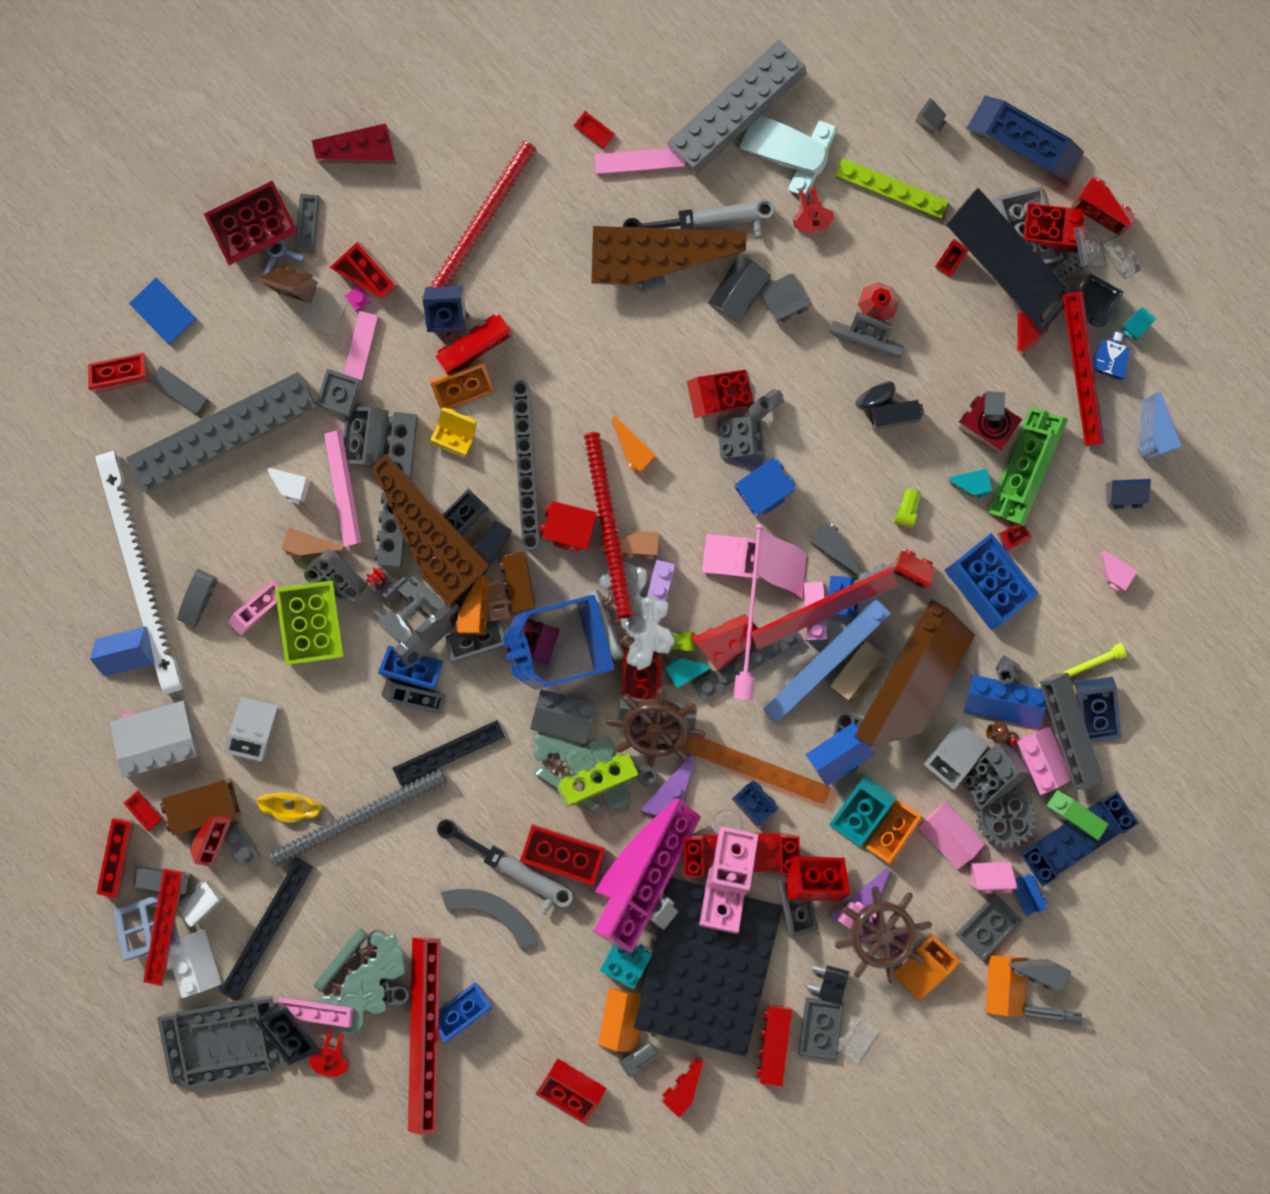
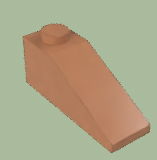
M288 528L281 549L286 551L285 555L296 558L297 555L322 554L326 550L344 551L345 547Z

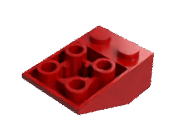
M1027 203L1024 240L1054 250L1076 253L1081 248L1085 210Z
M746 369L699 376L686 381L695 419L750 408L754 404Z

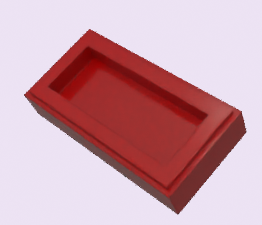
M584 111L573 125V127L603 150L615 135L613 131L587 111Z
M139 790L123 802L148 832L163 820V817Z

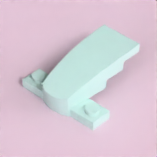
M761 115L748 127L739 148L758 155L762 159L776 162L780 166L797 170L788 190L799 195V191L803 190L807 198L816 176L826 166L828 149L836 134L837 127L818 121L812 137H809L787 125Z

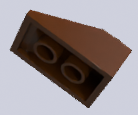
M286 266L284 269L277 267L258 277L257 280L278 294L310 304L318 284L313 279V275L306 272L298 274L295 273V269Z

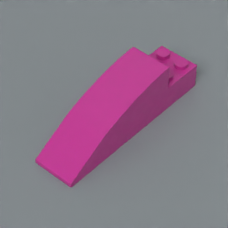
M680 799L674 800L642 828L612 864L595 891L608 900V903L593 932L618 949L632 953L684 851L683 838L692 836L701 818L698 813Z

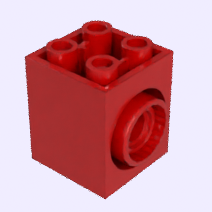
M552 501L551 505L547 504L545 510L547 521L542 523L540 535L543 536L542 539L553 542V546L574 552H579L580 550L588 551L597 512Z

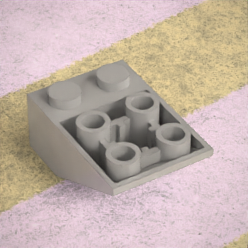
M241 696L224 753L261 762L265 761L279 705Z
M958 720L922 765L950 789L954 790L973 767L988 744Z

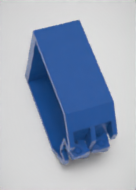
M595 594L518 614L503 637L505 648H511V652L505 654L507 661L514 660L515 666L510 667L512 676L534 690L614 669ZM577 604L594 671L546 682L534 673L523 625L528 616Z

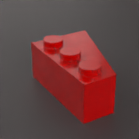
M356 242L329 267L380 298L386 299L399 287L398 283L360 242Z
M744 614L726 621L723 625L716 628L711 627L706 629V632L690 636L717 671L746 649L749 617ZM752 622V631H754L758 628L754 624V622ZM752 636L750 645L754 642Z

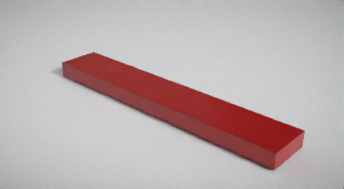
M170 868L163 869L143 979L145 983L158 986L164 985L184 876L183 871Z

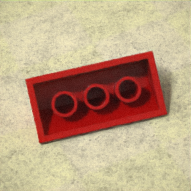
M500 314L488 317L484 325H476L469 330L470 334L465 337L463 335L459 336L453 341V345L450 347L444 346L437 351L438 355L435 357L447 375L463 369L513 336Z

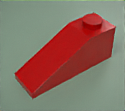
M211 816L196 834L190 849L196 865H214L231 818Z

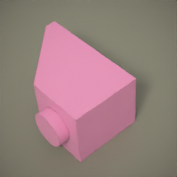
M1102 551L1100 557L1105 579L1110 583L1109 587L1117 592L1120 590L1126 591L1137 570L1107 551Z

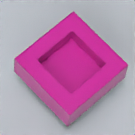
M360 285L345 295L356 312L372 302Z

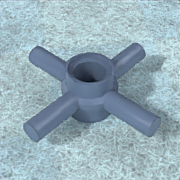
M284 240L264 249L270 257L264 274L274 269L277 260L286 257L303 263L305 256L287 250ZM281 246L280 253L273 254V247Z

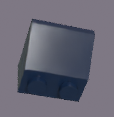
M463 286L425 287L423 306L427 332L465 331V296Z
M1151 478L1112 480L1106 483L1107 506H1112L1113 509H1124V505H1132V508H1143V504L1149 503Z

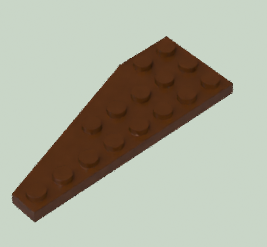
M593 226L591 284L630 286L655 277L746 252L747 231Z
M385 454L372 467L373 472L388 499L387 502L392 508L402 535L411 549L413 559L417 562L422 578L448 606H451L491 565L398 465Z

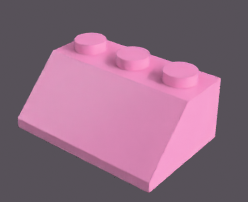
M1050 726L1017 741L1016 747L1023 763L1031 772L1029 777L1037 795L1045 794L1071 781L1066 762Z

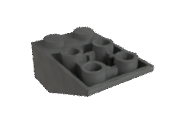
M997 743L970 769L960 783L980 810H982L1017 786L1031 772L1010 744Z

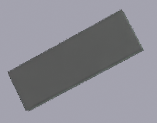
M300 194L295 251L315 253L319 195Z
M162 366L159 367L150 382L196 414L200 412L208 400L204 395Z

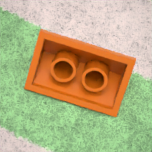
M484 361L429 381L440 409L453 408L495 392Z
M896 799L864 847L891 865L923 819V816Z
M989 955L986 1013L1002 1016H1024L1027 975L1025 974L1023 978L1013 973L1015 969L1008 966V964L1011 962L1028 961V957Z
M613 988L608 989L599 1046L615 1051L636 1052L640 1030L633 1027L642 994Z

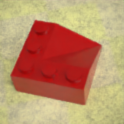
M1091 177L1081 189L1071 207L1084 209L1085 216L1116 235L1121 236L1131 226L1135 214L1131 212L1132 209L1118 203L1102 179Z

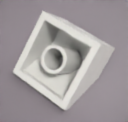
M268 468V473L281 495L286 497V501L299 504L300 501L305 502L310 479Z
M201 881L194 887L193 890L195 892L191 896L186 895L179 902L181 906L178 910L190 927L196 925L224 898L209 881L205 883Z

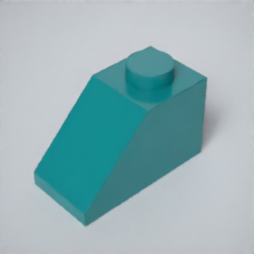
M1140 307L1120 329L1127 339L1135 341L1154 323L1156 318L1144 307Z
M987 469L948 478L949 483L970 496L976 495L977 499L987 497L988 493L992 491Z
M677 658L667 662L668 667L665 668L676 688L710 669L708 665L682 658L680 660Z

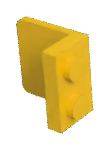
M442 408L438 425L429 444L465 458L474 439L477 421L470 416L461 415L453 409Z

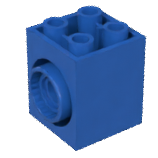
M774 458L770 459L734 485V488L755 518L762 513L767 515L786 501L785 497L795 490L794 486L796 484L790 475L786 477L783 472L785 468L779 459L776 461Z

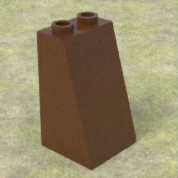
M231 778L161 798L162 803H160L162 813H166L168 821L165 822L167 831L171 832L172 835L203 827L211 816L234 818L241 815Z

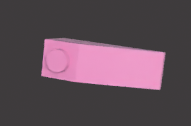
M272 581L231 616L228 623L241 636L277 604L275 587L280 586L275 581Z
M823 582L804 583L805 607L824 598ZM826 618L805 628L806 640L827 639Z

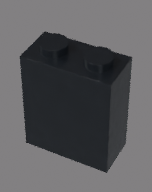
M918 400L874 407L870 410L873 430L917 423L922 419V415H924L923 405L919 404Z

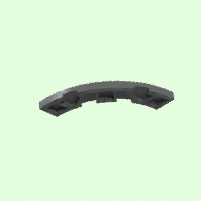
M454 889L441 892L447 911L469 908L480 910L496 917L511 931L519 949L538 943L533 929L524 916L501 897L475 889Z

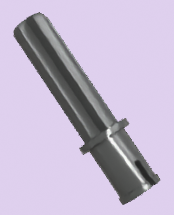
M1028 1005L1024 1007L1025 1017L1061 1021L1062 1024L1069 1022L1081 1025L1082 1012L1067 1011L1065 1008L1058 1010Z

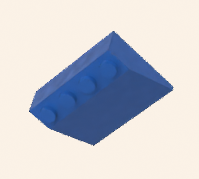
M992 533L944 570L990 630L1004 623L1038 594L1037 590Z

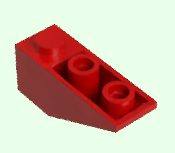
M702 1057L699 1060L695 1058L688 1066L690 1070L686 1074L682 1072L675 1080L676 1085L673 1088L668 1087L662 1094V1103L678 1118L693 1102L704 1062Z

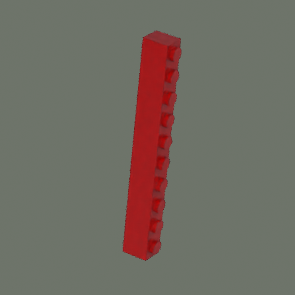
M412 937L408 1132L419 1135L436 1133L441 939L433 937Z

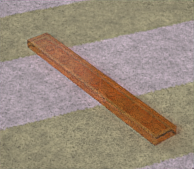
M688 736L686 743L681 748L685 752L821 804H825L831 786L826 787L823 783L705 738Z

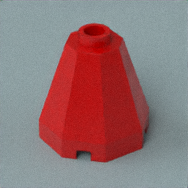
M876 282L863 289L858 306L861 313L886 321L894 317L899 299L893 287Z

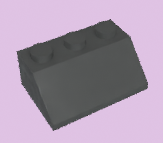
M355 407L352 417L346 416L343 440L348 465L373 467L383 457L389 415L388 410L373 407Z
M541 689L530 730L586 745L597 704Z

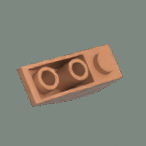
M638 531L619 539L618 541L621 543L619 547L622 548L620 553L623 554L624 558H634V555H642V559H653V556H657L659 532ZM604 546L600 547V552H604L603 556H607Z

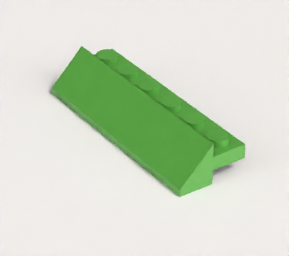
M1030 407L987 513L1013 524L1025 525L1068 419L1050 414L1045 410Z

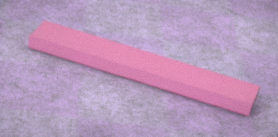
M670 149L595 155L596 175L686 167Z
M336 430L324 434L343 544L346 547L362 542L342 430Z

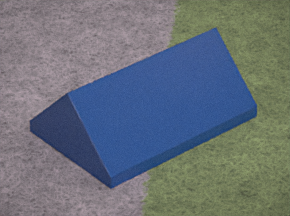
M147 627L95 639L90 660L104 677L155 664Z
M388 646L378 674L436 690L443 661L423 656L409 669L400 661L394 651L395 647Z
M854 723L805 754L826 787L875 755L869 745L854 737L858 730Z
M476 982L439 1009V1034L445 1043H448L493 1008L494 1005Z

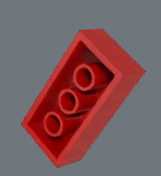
M532 823L520 862L594 885L605 847Z

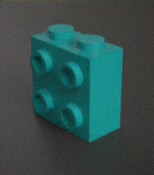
M640 943L639 946L635 945L632 953H629L612 945L600 968V972L634 989L652 956V953L649 952L650 948Z

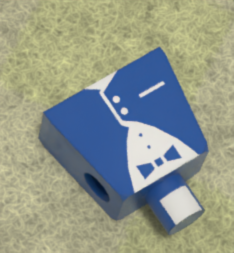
M1113 332L1111 341H1101L1092 358L1095 372L1119 380L1125 378L1129 347L1121 345L1124 338L1123 334Z

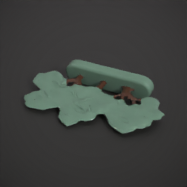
M538 733L533 738L536 743V748L533 751L534 758L543 762L549 760L553 770L548 771L541 766H536L532 773L556 789L561 780L558 775L563 768L573 770L576 777L578 776L577 773L583 769L588 768L590 771L595 768L596 764L602 761L606 763L613 761L612 755L615 747L610 737L603 738L600 742L596 740L589 741L585 747L579 746L577 742L545 733ZM549 753L552 754V758H551V759L548 757V754H549ZM556 753H558L561 758L559 765H557L558 762L555 761ZM567 762V765L562 766V763ZM633 762V764H634V766H635V768H636V771H637V773H638V770H639L638 765ZM612 767L609 769L611 775H619L616 768ZM592 776L594 783H601L600 776ZM638 776L633 780L598 794L604 798L606 807L609 809L625 808L631 798L625 785L638 780ZM593 797L579 803L596 814L601 809V805L593 800Z
M360 928L315 982L314 987L320 992L324 991L329 985L332 986V993L329 996L320 997L317 999V1003L354 1008L352 1027H340L343 1034L350 1033L351 1035H356L364 1024L363 1011L368 1010L373 1014L386 1011L385 1002L383 1001L385 996L384 988L379 985L381 979L398 978L405 973L403 950L397 946L398 939L395 937V934L386 936L381 932H374L370 940L371 947L361 949L360 946L366 940L368 934ZM369 952L376 953L377 956L375 958H368L365 954L369 955ZM354 954H358L362 961L361 966L356 971H352L346 965ZM344 969L347 972L345 982L343 984L335 983L333 980ZM337 990L341 993L340 996L336 995Z

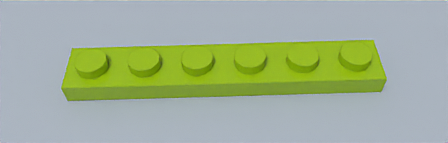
M842 158L835 175L839 179L938 219L942 218L948 203L946 199L845 158Z

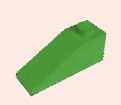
M1058 790L1047 804L1050 812L1098 841L1109 825Z

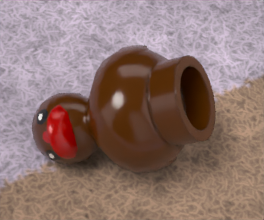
M1004 721L989 724L986 729L987 738L992 739L996 744L1007 741L1012 746L1019 741V735L1016 732L1008 733V727Z

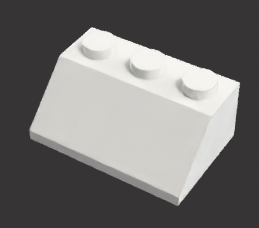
M205 929L179 937V945L170 947L169 959L181 997L184 998L221 985L222 981Z

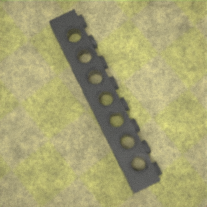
M394 412L393 416H390L389 428H392V432L387 437V447H390L389 454L387 455L398 466H402L403 472L411 479L418 415ZM400 428L407 429V434L403 438L397 436V431ZM397 447H404L405 453L403 456L398 457L395 455ZM382 492L381 504L384 505L383 511L379 512V523L382 524L381 530L377 531L376 541L379 542V549L375 550L374 560L377 561V565L402 568L405 539L396 522L395 515L389 512L388 499L385 493ZM393 522L396 524L397 529L395 532L389 533L387 525ZM389 541L393 542L395 545L394 550L386 552L385 544Z

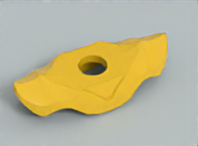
M278 792L262 795L257 798V805L262 813L273 815L282 822L293 823L305 818H315L323 808L322 803L298 793ZM291 800L294 802L295 807L288 809L284 806V802Z

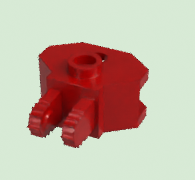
M815 187L810 188L812 203L807 204L804 191H799L801 206H799V212L792 219L795 228L808 234L827 229L834 220L833 211L822 207L821 202L818 201Z
M328 1031L322 1049L310 1056L308 1064L315 1073L335 1078L347 1072L350 1062L342 1053L344 1034H339L337 1046L334 1047L330 1046L333 1036L332 1031ZM326 1064L330 1065L331 1069L326 1068Z

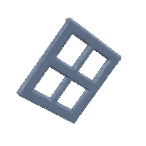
M159 895L113 910L123 961L148 954L152 935L151 928L154 921L150 922L147 907L157 904ZM139 910L142 925L126 930L123 915ZM176 921L171 946L179 945L180 943ZM143 931L146 946L130 951L127 936Z

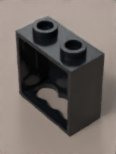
M1092 273L1087 275L1079 292L1083 291L1086 318L1089 320V323L1097 328L1105 326L1124 292Z

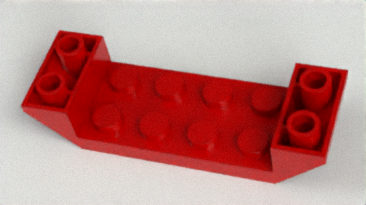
M781 832L755 833L758 834L752 872H780L781 875H788L793 857L800 856V836ZM718 833L699 834L683 838L684 877H703V873H708V870L714 864ZM731 846V851L734 854H740L739 846Z

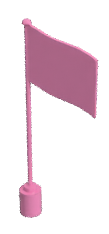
M761 524L756 526L757 539L744 672H740V676L736 675L735 699L753 700L755 677H751V673H748L757 576L772 585L792 592L800 599L803 597L806 553L796 545L774 537L762 529L763 526Z

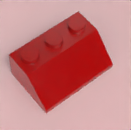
M793 857L786 881L789 900L839 902L851 895L845 858Z
M557 1058L535 1094L585 1124L598 1106L607 1088Z

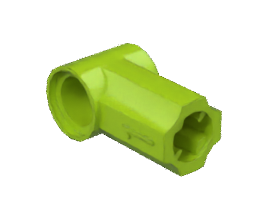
M909 488L905 489L894 524L910 529L913 528L917 517L916 511L921 498V492Z
M678 631V633H671L674 638V645L671 649L695 651V642L690 637L695 632Z

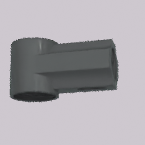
M773 389L760 397L750 406V416L755 420H762L768 413L784 402L782 392Z
M1003 655L995 668L998 671L999 681L1003 684L1012 683L1021 665Z
M649 1042L636 1052H631L624 1056L618 1062L630 1078L639 1073L644 1066L660 1055L653 1044Z

